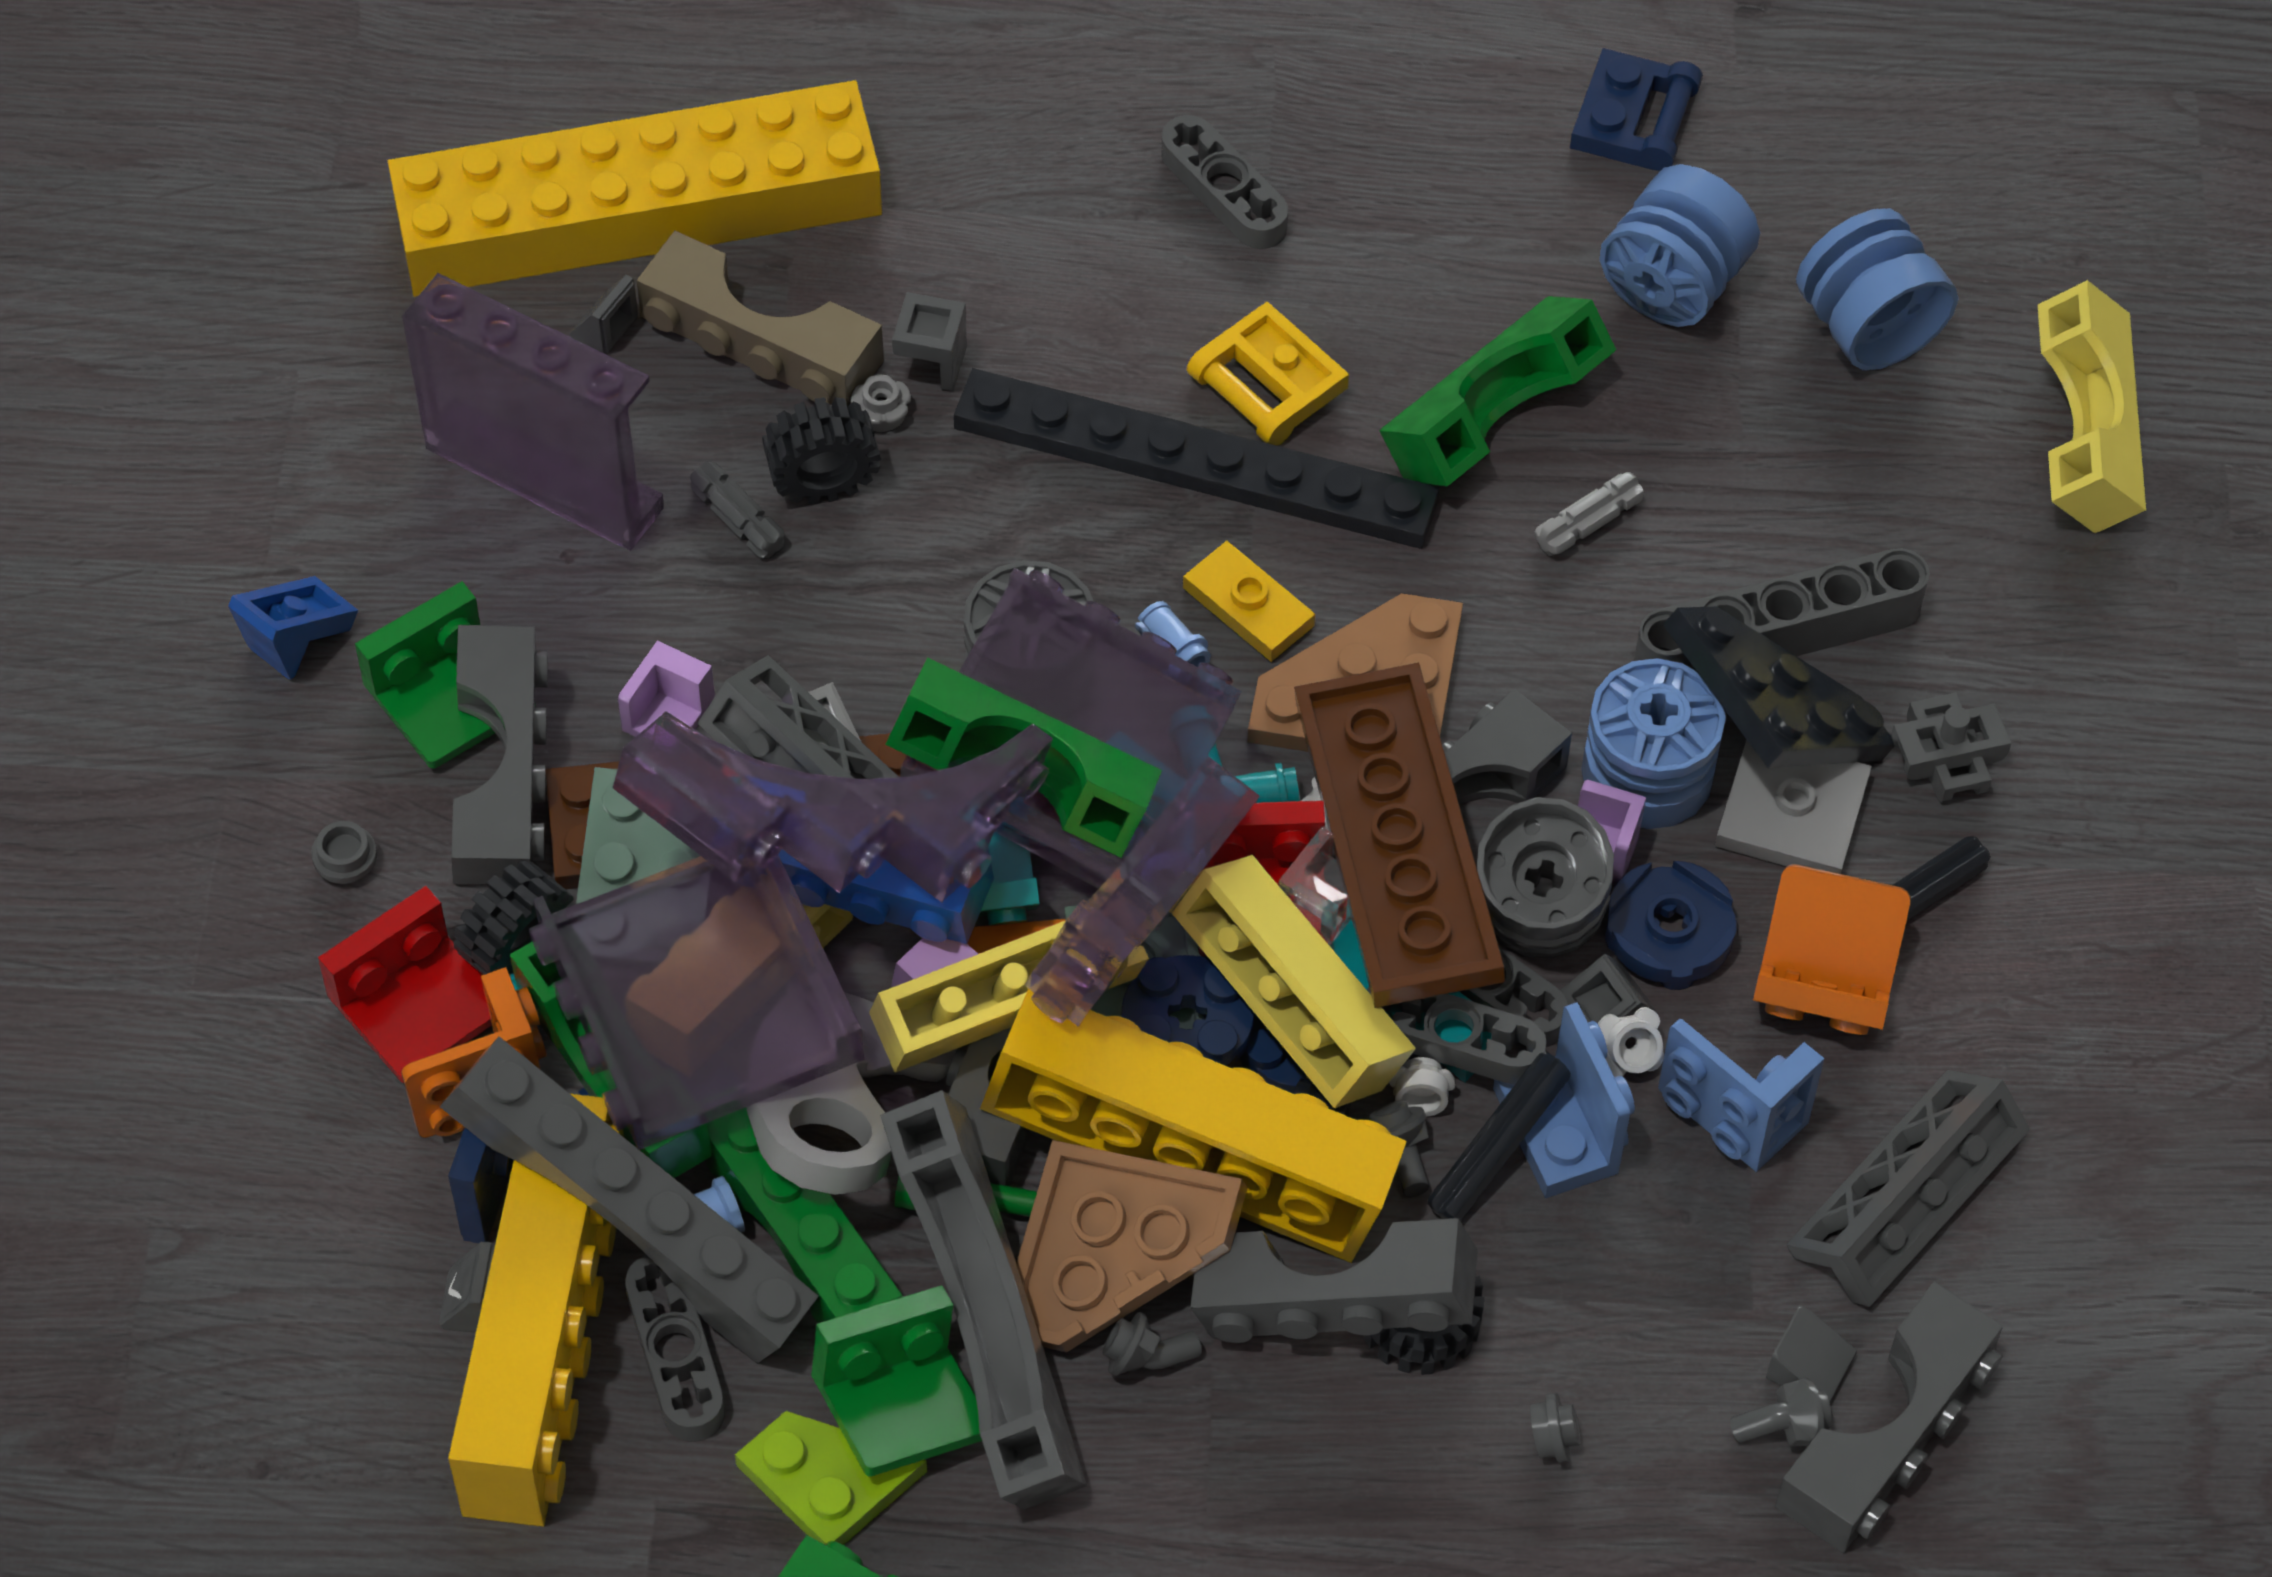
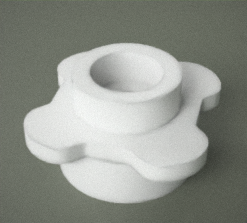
M1642 1007L1634 1015L1620 1018L1614 1014H1607L1598 1022L1607 1045L1608 1055L1606 1061L1614 1077L1623 1076L1626 1071L1631 1073L1654 1071L1662 1064L1664 1059L1663 1040L1657 1030L1660 1018L1652 1009ZM1629 1037H1634L1636 1041L1632 1048H1627L1625 1045Z

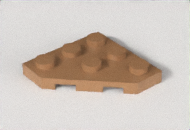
M1401 593L1260 675L1251 711L1247 742L1308 752L1295 700V686L1418 662L1439 736L1441 737L1463 603Z
M1052 1140L1016 1263L1042 1346L1063 1352L1072 1350L1117 1322L1120 1318L1125 1317L1229 1252L1248 1188L1245 1182L1240 1178Z

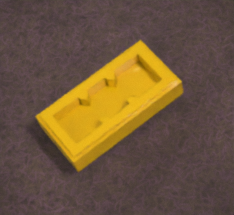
M1225 541L1183 576V589L1270 662L1315 626V613L1228 541Z

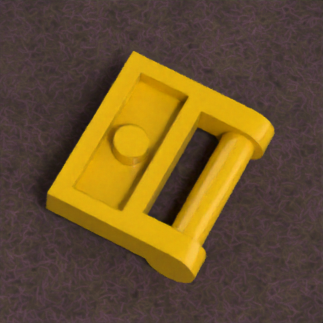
M1268 301L1199 349L1190 359L1186 369L1187 373L1199 384H1209L1257 427L1256 435L1263 442L1276 446L1282 444L1289 437L1294 427L1347 390L1349 383V373ZM1232 359L1237 360L1276 395L1282 403L1272 409L1224 365Z

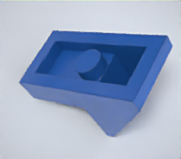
M316 576L233 595L228 605L248 647L289 680L295 677L309 641L350 631L359 611Z

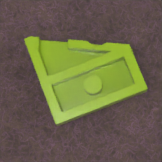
M789 1411L781 1414L735 1454L736 1466L806 1535L825 1545L829 1541H835L842 1545L846 1544L927 1473V1462L922 1460L875 1476H867L863 1472L840 1428Z

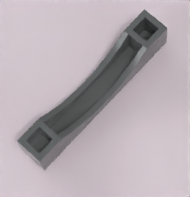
M498 1037L479 1057L440 1105L444 1111L492 1150L514 1159L548 1178L613 1224L670 1277L707 1324L754 1362L759 1363L779 1349L818 1298L815 1292L501 1037Z
M941 1090L881 1114L880 1116L899 1177L929 1239L950 1299L954 1305L974 1382L980 1435L1000 1498L1025 1510L1087 1486L966 1107Z

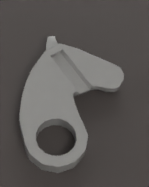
M792 979L787 983V997L782 1000L764 1021L755 1040L748 1066L746 1106L760 1153L773 1171L801 1188L834 1195L865 1191L886 1176L892 1151L880 1116L885 1111L871 1094L863 1079L880 1075H905L921 1081L939 1082L947 1076L950 1063L957 1049L895 1073L869 1014L874 1002L821 985L809 988L802 980ZM806 1124L829 1125L843 1130L854 1137L861 1145V1148L848 1152L825 1151L811 1146L799 1138L793 1131V1128Z

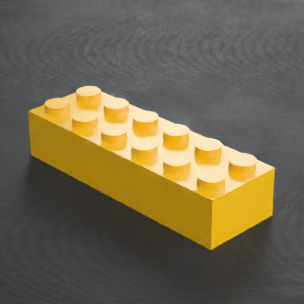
M1032 985L1029 986L980 1107L983 1111L1056 1141L1240 1178L1248 1186L1240 1214L1241 1218L1352 1263L1382 1210L1407 1143L1406 1140L1391 1135L1386 1127L1377 1122L1365 1119L1355 1120L1329 1109L1322 1100L1312 1095L1292 1094L1266 1083L1254 1071L1245 1068L1227 1067L1203 1057L1198 1049L1183 1042L1169 1043L1141 1031L1135 1023L1126 1018L1104 1016L1078 1005L1076 1000L1066 993L1057 990L1044 991Z
M571 1094L623 1136V1126L614 1125L610 1098ZM514 1160L448 1460L462 1517L544 1527L549 1502L559 1504L563 1494L566 1465L565 1462L558 1461L562 1439L572 1441L575 1435L579 1404L578 1399H571L575 1377L585 1378L588 1372L591 1356V1338L584 1337L588 1316L598 1317L600 1313L604 1279L602 1276H596L600 1256L610 1257L612 1254L616 1227L580 1199Z

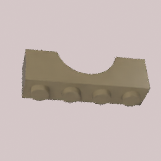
M674 231L637 279L640 314L652 326L661 331H672L698 343L700 347L710 354L716 356L724 355L750 367L754 373L762 378L776 379L802 391L812 401L816 398L825 397L826 403L831 405L835 397L845 398L848 406L851 404V394L855 387L864 385L866 379L874 376L884 362L881 324L831 301L811 312L792 317H773L754 312L739 303L729 291L726 253L680 232Z

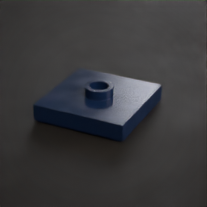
M464 1128L448 1178L463 1240L479 1244L481 1241H488L508 1179L511 1175L514 1159L492 1150L467 1128Z

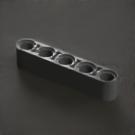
M1903 548L1890 549L1657 609L1647 614L1641 622L1634 661L1659 658L1683 663L1696 671L1663 626L1678 607L1717 606L1795 656L1903 629L1912 625L1919 617L1930 575L1929 567L1923 557L1914 551ZM1658 648L1670 649L1671 651H1664Z

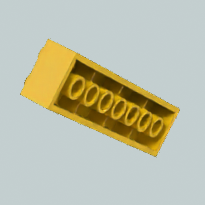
M856 80L387 160L413 297L656 255L674 231L706 245H713L882 215L880 169Z

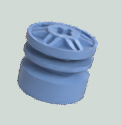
M1679 164L1664 167L1651 180L1634 202L1633 208L1621 218L1617 227L1601 244L1599 260L1605 278L1618 296L1637 312L1662 324L1676 327L1694 325L1708 313L1714 305V301L1726 289V284L1741 270L1757 249L1760 230L1752 209L1742 195L1726 181L1702 168Z
M1890 208L1872 209L1850 217L1831 229L1810 249L1801 262L1796 277V283L1801 295L1807 303L1813 306L1817 317L1829 324L1833 339L1851 364L1862 370L1883 369L1923 349L1954 315L1959 300L1956 287L1936 260L1925 254L1922 241L1917 235L1911 233L1910 226L1904 217Z
M1659 658L1632 661L1610 672L1595 691L1581 768L1583 780H1591L1646 797L1641 828L1654 829L1679 824L1694 816L1710 796L1726 719L1723 706L1698 672L1683 663Z

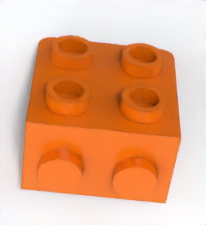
M1798 864L1787 866L1781 875L1753 1001L1766 1003L1765 1012L1785 1019L1802 1020L1805 1012L1830 1018V1027L1847 1033L1866 1035L1868 1034L1869 1027L1883 1030L1891 986L1911 899L1909 893L1901 887Z
M506 967L481 976L494 1031L493 1034L412 1062L401 1071L414 1122L419 1135L423 1138L433 1135L450 1136L464 1130L465 1127L444 1111L440 1105L498 1037H501L539 1069L538 1059L547 1057L545 1046L537 1025H540L539 1017L527 987L515 990Z

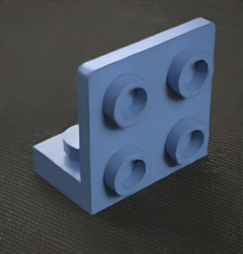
M1577 1002L1564 1006L1555 1056L1569 1069L1571 1073L1570 1079L1520 1143V1147L1545 1199L1618 1174L1623 1148L1628 1145L1627 1127L1629 1117L1635 1111L1634 1100L1628 1083L1621 1075L1614 1077L1606 1061L1608 1055L1607 1045L1599 1025L1595 1021L1587 1022ZM1494 1080L1493 1090L1501 1104L1514 1087V1084Z
M1678 1019L1669 1028L1658 1088L1667 1105L1676 1114L1684 1118L1691 1117L1711 1134L1713 1141L1725 1155L1735 1160L1741 1159L1757 1172L1809 1123L1824 1058L1803 1042L1786 1059L1781 1055L1774 1057L1762 1069L1755 1080L1688 1023Z

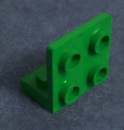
M463 581L355 643L363 685L431 769L438 768L495 734L485 722L458 710L456 683L458 625H481L476 597Z
M942 1285L817 1323L811 1376L863 1472L867 1476L885 1473L982 1441L976 1397L948 1349L954 1305Z

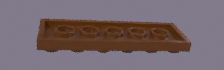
M1419 662L1295 686L1296 705L1321 800H1324L1325 818L1374 1007L1377 1008L1505 982L1503 961Z

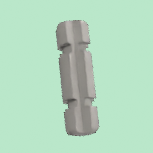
M1631 472L1618 474L1604 483L1603 487L1599 490H1593L1559 512V516L1556 518H1550L1539 525L1535 530V538L1540 544L1542 551L1548 556L1561 554L1573 546L1576 540L1584 539L1619 516L1620 512L1624 509L1628 510L1641 502L1644 497V490L1638 483L1637 477Z

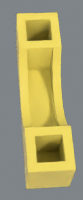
M2087 280L2038 304L2041 354L2057 374L2067 395L2073 417L2072 440L2048 451L2051 500L2055 505L2096 534L2146 511L2130 313Z

